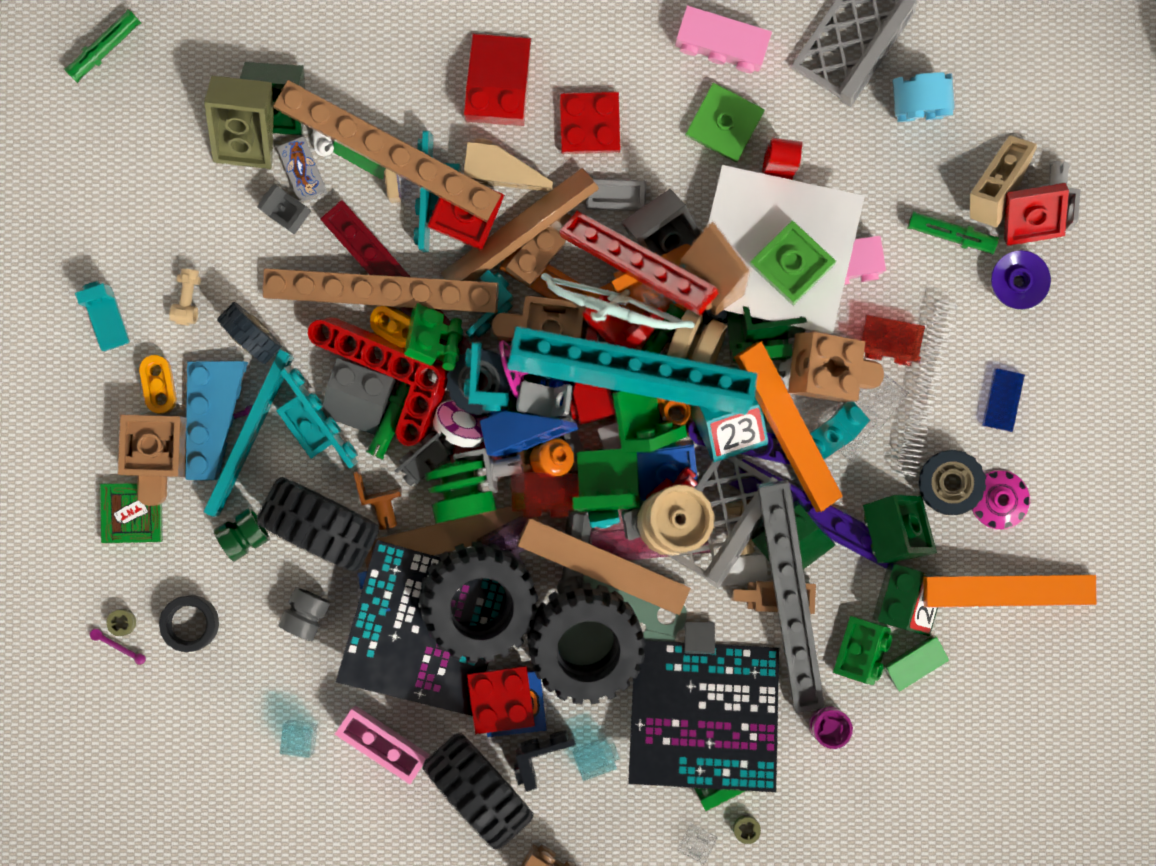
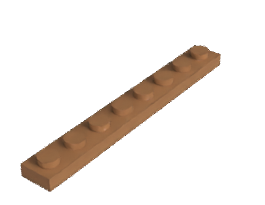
M287 80L274 104V109L485 222L488 221L501 197V194L289 80Z
M264 268L263 298L410 308H414L419 303L430 309L497 313L499 283Z

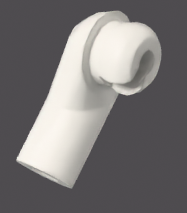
M313 130L312 137L317 154L320 156L331 155L334 151L332 139Z

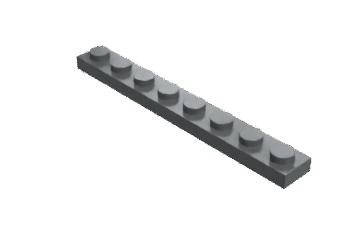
M788 479L758 484L793 708L795 713L825 708L790 484Z

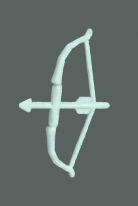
M546 273L541 275V278L547 282L549 290L579 306H586L597 310V313H591L592 320L594 321L605 320V315L609 314L628 320L630 323L643 324L654 328H694L695 324L692 321L681 320L629 297L630 291L628 289L617 293L553 278ZM556 284L609 296L608 300L610 302L574 293ZM629 302L672 322L646 317L617 305H625Z

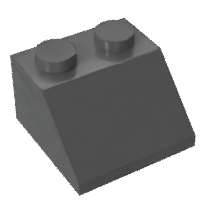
M668 189L622 221L632 241L654 253L656 252L659 256L684 244L692 246L701 234L686 204L671 189Z
M337 358L326 387L322 411L327 418L332 417L336 422L375 435L385 415L389 403L388 400L392 395L397 380Z

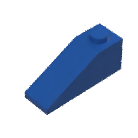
M507 409L493 411L490 413L491 417L480 421L487 455L506 458L578 429L577 423L508 412Z

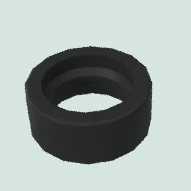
M195 595L178 597L169 602L161 612L159 620L160 635L165 643L174 650L185 653L198 651L209 645L217 635L219 628L218 613L212 603L203 597ZM185 606L197 607L206 617V630L200 638L194 641L181 640L176 636L172 628L174 614Z

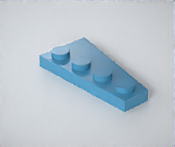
M187 362L186 480H218L227 447L226 440L229 428L232 427L234 420L233 412L236 400L240 396L242 388L240 385L248 362Z

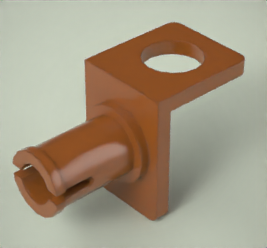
M355 468L353 473L361 505H374L379 530L387 529L388 525L385 517H387L389 528L397 526L398 523L396 522L391 500L401 496V487L367 495L360 468Z

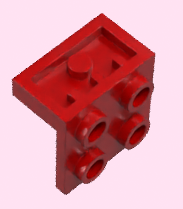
M601 295L597 298L608 303L610 302L608 300L609 296ZM587 308L582 313L588 325L593 330H596L609 345L634 349L655 329L643 324L630 323L628 320L609 314L605 315V320L594 321L592 320L591 313H597L598 311ZM647 311L642 314L656 320H664L663 317L653 313L650 315Z

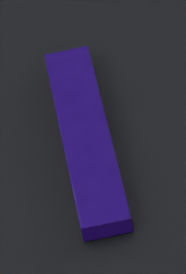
M745 459L741 460L769 478L773 477L778 481L783 480ZM738 468L740 474L746 473L745 471ZM755 477L741 479L745 494L757 492V485L763 483ZM738 480L729 483L730 486L740 491ZM790 484L792 503L799 498L833 541L887 569L889 563H877V559L872 553V540L865 523L833 506H829L822 512H816L806 492Z

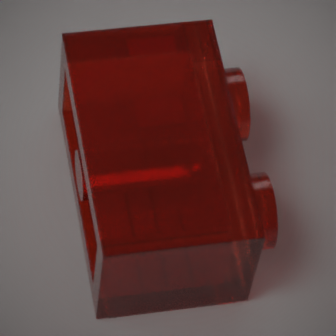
M523 472L511 476L512 512H523V517H541V512H550L551 518L569 517L568 512L576 511L573 510V497H579L578 474L566 473L562 476H553L549 473Z

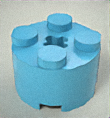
M945 72L916 74V77H911L910 80L904 81V77L892 80L894 110L897 122H911L925 116L926 120H938L953 115L955 104L952 73L946 75Z

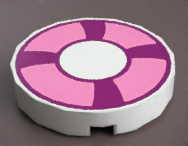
M454 400L441 403L437 407L433 418L435 430L439 434L442 432L446 435V440L454 445L469 448L480 446L484 442L480 421L489 416L465 412L455 405Z

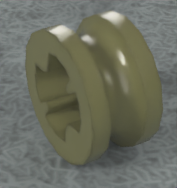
M127 609L113 611L107 618L106 625L108 631L115 636L130 634L136 627L135 615ZM126 616L128 621H125V623H128V627L118 630L115 627L118 622H115V618Z
M743 815L735 821L733 832L739 842L752 844L759 839L761 827L754 817ZM747 822L753 823L751 828L754 834L750 837L748 834L747 837L741 836L742 830L740 825L745 823L747 826Z

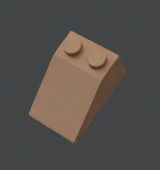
M711 222L683 256L680 267L717 287L719 294L705 309L706 311L710 309L714 315H717L745 295L750 269L716 224Z

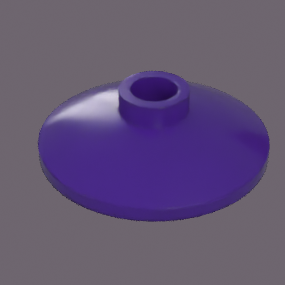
M1019 250L1004 255L996 263L991 275V285L995 296L1001 303L1012 309L1024 310L1032 308L1044 300L1050 289L1051 275L1048 266L1042 258L1032 252ZM1016 276H1019L1023 279V285L1021 287H1018L1014 284V278Z

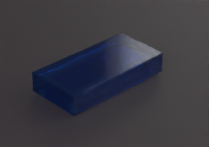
M998 368L993 370L982 423L983 427L1013 432L1025 374Z

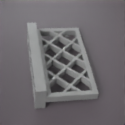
M836 0L792 64V69L841 98L842 103L852 107L916 12L917 1L892 0L896 3L894 8L889 12L879 14L876 0ZM872 1L875 15L858 18L855 5ZM852 6L854 20L837 23V11L840 8ZM833 19L834 24L828 25L830 21ZM881 19H885V21H884L883 24L881 25L880 20H881ZM876 21L878 26L877 33L873 36L862 38L859 24ZM856 25L859 39L842 43L839 29ZM835 30L838 44L821 47L819 38L822 33ZM817 42L818 48L812 49ZM869 43V45L865 49L864 44ZM860 45L862 52L860 58L846 62L843 48ZM839 49L842 63L825 67L823 53ZM819 54L822 68L809 70L801 64L807 56ZM853 67L850 73H848L847 68ZM844 69L846 79L840 87L828 81L827 72ZM823 73L824 78L820 77L818 74Z
M735 456L725 460L734 465L736 475L719 479L717 468L722 460L712 462L695 488L702 492L705 487L717 485L720 500L712 501L710 504L711 507L722 505L725 520L714 522V527L727 526L728 537L726 540L712 544L711 537H709V545L674 556L667 555L703 577L708 583L718 589L763 521L758 491L744 494L741 479L755 477L763 483L778 481L773 477L769 478ZM738 468L745 471L746 473L740 474ZM715 474L716 480L709 481L712 475ZM738 480L741 495L724 499L720 484ZM752 498L747 506L746 499ZM742 500L745 510L740 517L728 519L725 504ZM736 523V525L731 531L730 524ZM720 548L717 554L714 555L713 549ZM710 550L712 562L706 571L695 565L693 553ZM689 554L691 561L687 560L683 556Z

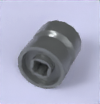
M295 587L289 600L291 608L284 610L278 626L297 637L313 641L320 627L317 620L324 618L331 603L310 591Z

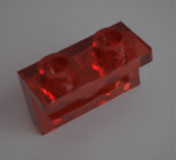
M866 314L860 341H865L864 357L882 361L883 356L894 358V363L911 366L912 361L920 363L921 356L919 353L925 326Z

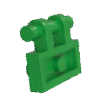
M417 303L412 310L404 355L430 366L437 358L443 361V368L445 370H453L460 356L458 344L462 341L464 333L462 320L452 318L448 326L443 324L444 314ZM440 338L447 341L446 346L439 344Z

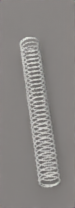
M937 300L936 302L940 305L935 306V308L938 310L934 311V314H936L937 316L932 317L935 321L931 322V324L943 323L946 325L953 326V324L941 322L939 320H936L934 317L955 320L954 318L941 316L935 312H945L955 315L956 313L941 310L937 308V306H944L952 309H957L958 305L947 301ZM940 302H945V303H949V304H953V305H947V304H943V303H940ZM932 324L935 327L929 328L933 332L929 333V336H931L932 338L927 339L930 343L926 344V346L938 345L947 348L948 346L929 341V339L941 340L945 342H949V340L939 339L930 334H941L950 337L951 335L936 332L932 330V328L944 329L948 331L952 330ZM929 346L927 347L930 349L924 350L928 354L923 355V357L928 360H923L922 363L925 365L921 366V369L925 371L919 372L921 375L925 377H918V379L923 382L916 383L918 386L923 388H916L915 390L920 393L914 394V396L920 399H913V401L917 404L911 405L913 408L917 410H910V412L915 415H910L909 418L915 421H908V424L912 426L906 427L908 430L912 432H905V434L910 437L903 438L905 441L910 443H903L902 445L910 449L902 448L901 451L907 454H900V457L905 458L907 460H898L900 463L905 465H898L897 467L905 471H895L898 474L915 478L917 476L912 474L918 473L906 470L901 467H909L919 469V467L912 466L901 461H908L914 463L920 462L906 458L901 455L922 458L921 456L906 452L904 450H911L917 452L923 451L906 446L904 444L924 447V445L914 443L906 439H914L921 441L926 440L911 436L907 433L927 436V434L920 433L909 428H918L924 430L928 429L911 424L909 422L923 423L929 425V423L916 420L912 417L931 419L930 417L922 416L912 411L926 412L932 414V412L925 411L914 406H924L930 408L934 407L916 402L915 400L929 401L934 403L935 401L921 398L917 396V394L936 397L935 395L927 394L917 389H926L937 392V390L919 385V383L939 386L938 384H933L924 381L920 378H929L940 381V379L926 376L922 374V372L942 375L941 373L932 372L922 367H932L942 370L943 368L924 363V361L944 364L943 362L935 361L925 356H935L945 359V357L931 354L927 352V350L947 353L946 351L937 350Z

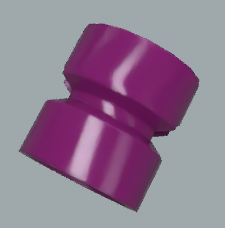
M825 705V708L816 709L809 719L811 735L828 749L844 747L852 737L853 726L851 720L844 712L834 706Z

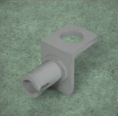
M1061 161L1050 163L1049 185L1066 183L1067 185L1068 169L1070 166L1068 162L1064 161L1063 166H1060ZM1068 188L1066 230H1071L1078 222L1081 189Z
M523 381L520 383L519 395L516 400L517 410L525 414L554 419L566 416L569 413L572 385L567 384L552 388ZM564 395L563 404L560 408V399Z
M486 448L454 455L456 462L462 460H484L488 486L493 493L498 492L496 481H498L499 477L524 473V468L521 466L523 464L521 455L494 460L492 456L487 455Z

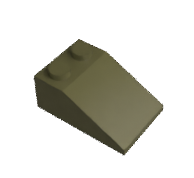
M211 75L204 106L213 163L272 169L274 102L271 82Z

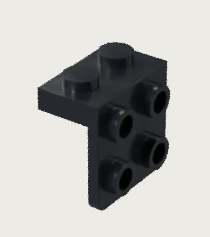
M566 730L550 734L549 740L539 742L538 738L521 742L520 748L516 749L517 763L514 764L513 768L518 786L524 784L525 792L537 789L538 780L531 758L575 746L574 733L567 734Z

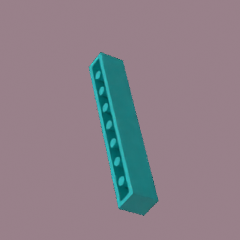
M522 327L515 328L507 366L509 370L746 415L754 403L758 374Z

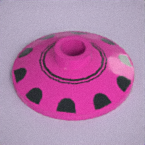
M503 340L500 341L499 346L504 370L512 392L518 399L520 383L524 381V375L529 373L507 369L511 346Z
M999 470L985 474L986 490L982 500L972 509L974 515L982 524L992 529L1001 530L1016 526L1024 519L1030 506V495L1027 486L1021 478L1008 471ZM1001 494L1007 497V503L1003 506L998 503V497Z

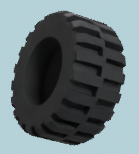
M284 477L275 480L257 515V523L272 534L325 561L353 572L361 568L379 533L378 525L370 519Z
M472 542V547L465 548L464 544L455 546L456 552L449 555L445 551L439 556L441 561L438 564L432 563L428 568L429 576L428 578H423L421 584L423 591L419 594L421 614L429 635L432 639H435L437 646L443 652L448 650L450 656L458 660L464 656L468 663H477L478 658H483L485 663L493 662V656L501 654L502 658L510 655L509 649L515 645L516 648H519L524 643L523 634L530 635L534 627H532L531 620L536 619L538 615V608L535 605L538 602L537 591L524 565L507 549L501 550L498 545L493 543L483 546L481 542ZM479 578L498 581L505 590L506 601L501 612L493 620L482 625H466L455 619L451 612V601L456 591L462 585Z
M581 583L580 589H573L572 585L564 587L565 593L558 595L556 591L548 596L549 603L541 602L538 606L537 618L531 620L532 627L534 628L530 635H528L527 640L531 663L537 678L542 679L543 686L549 692L555 690L558 698L565 701L568 696L572 697L574 704L582 705L583 700H590L592 705L600 703L599 698L607 696L608 700L617 697L615 691L619 688L625 691L630 686L629 678H636L640 672L638 663H643L645 657L643 650L645 638L632 606L629 602H624L622 595L616 591L610 593L606 586L600 584L597 585L596 589L591 588L590 583ZM594 621L604 624L611 629L614 642L610 651L604 658L593 664H572L564 660L558 652V642L567 629L577 623Z
M456 733L452 735L424 761L423 770L428 778L471 828L494 850L502 849L532 821L534 814L527 804L464 734Z

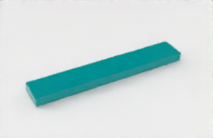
M279 349L203 511L204 513L212 517L221 515L284 380L280 370L288 365L290 366L293 361V356Z

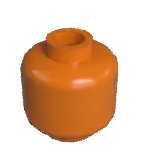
M554 438L536 445L530 454V464L533 471L545 479H552L566 474L572 468L574 462V453L571 446L560 438Z

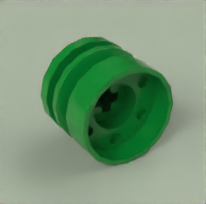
M484 460L457 461L441 465L432 472L425 473L426 481L440 479L441 484L428 488V492L443 493L444 499L432 504L436 524L497 510L493 492L478 490L477 485L488 481L487 475L475 477L474 472L485 469Z

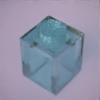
M286 721L282 728L280 754L310 758L315 753L318 723Z
M607 737L573 749V755L583 781L617 769L615 761L619 760L620 756L615 743L609 744Z

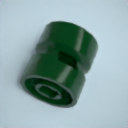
M251 508L236 515L234 523L227 521L214 529L219 545L233 562L247 555L249 547L256 549L270 540L267 530L257 523V514Z

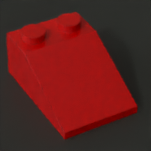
M473 34L464 108L466 122L512 126L525 125L531 38Z
M588 327L586 340L598 342L596 330ZM575 383L574 400L570 401L572 420L578 419L579 424L582 425L615 416L616 413L610 389Z

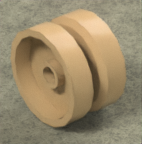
M687 310L681 320L694 322V328L683 327L676 329L667 356L715 365L728 325L713 319L707 323L701 334L704 323L703 315L699 316L691 310Z
M676 485L653 493L643 502L638 513L637 527L641 539L651 550L661 555L674 556L698 549L709 539L714 528V513L710 502L702 492L691 486Z

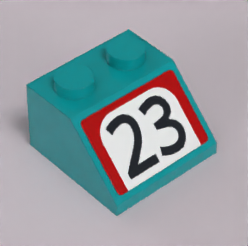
M756 398L746 415L696 405L691 406V416L713 463L768 444L763 411Z

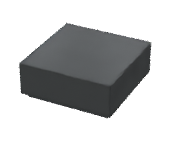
M685 622V653L714 654L715 623Z

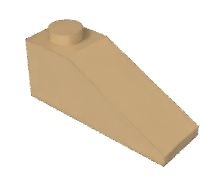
M1009 135L970 193V219L998 227L1005 216L1006 192L1018 191L1037 148L1036 143Z
M475 139V143L467 142L464 175L484 185L543 192L553 190V182L499 146L492 145V141Z

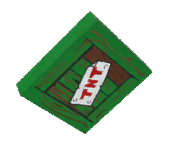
M137 483L100 484L101 543L163 542L162 504L148 506L139 502L137 498Z

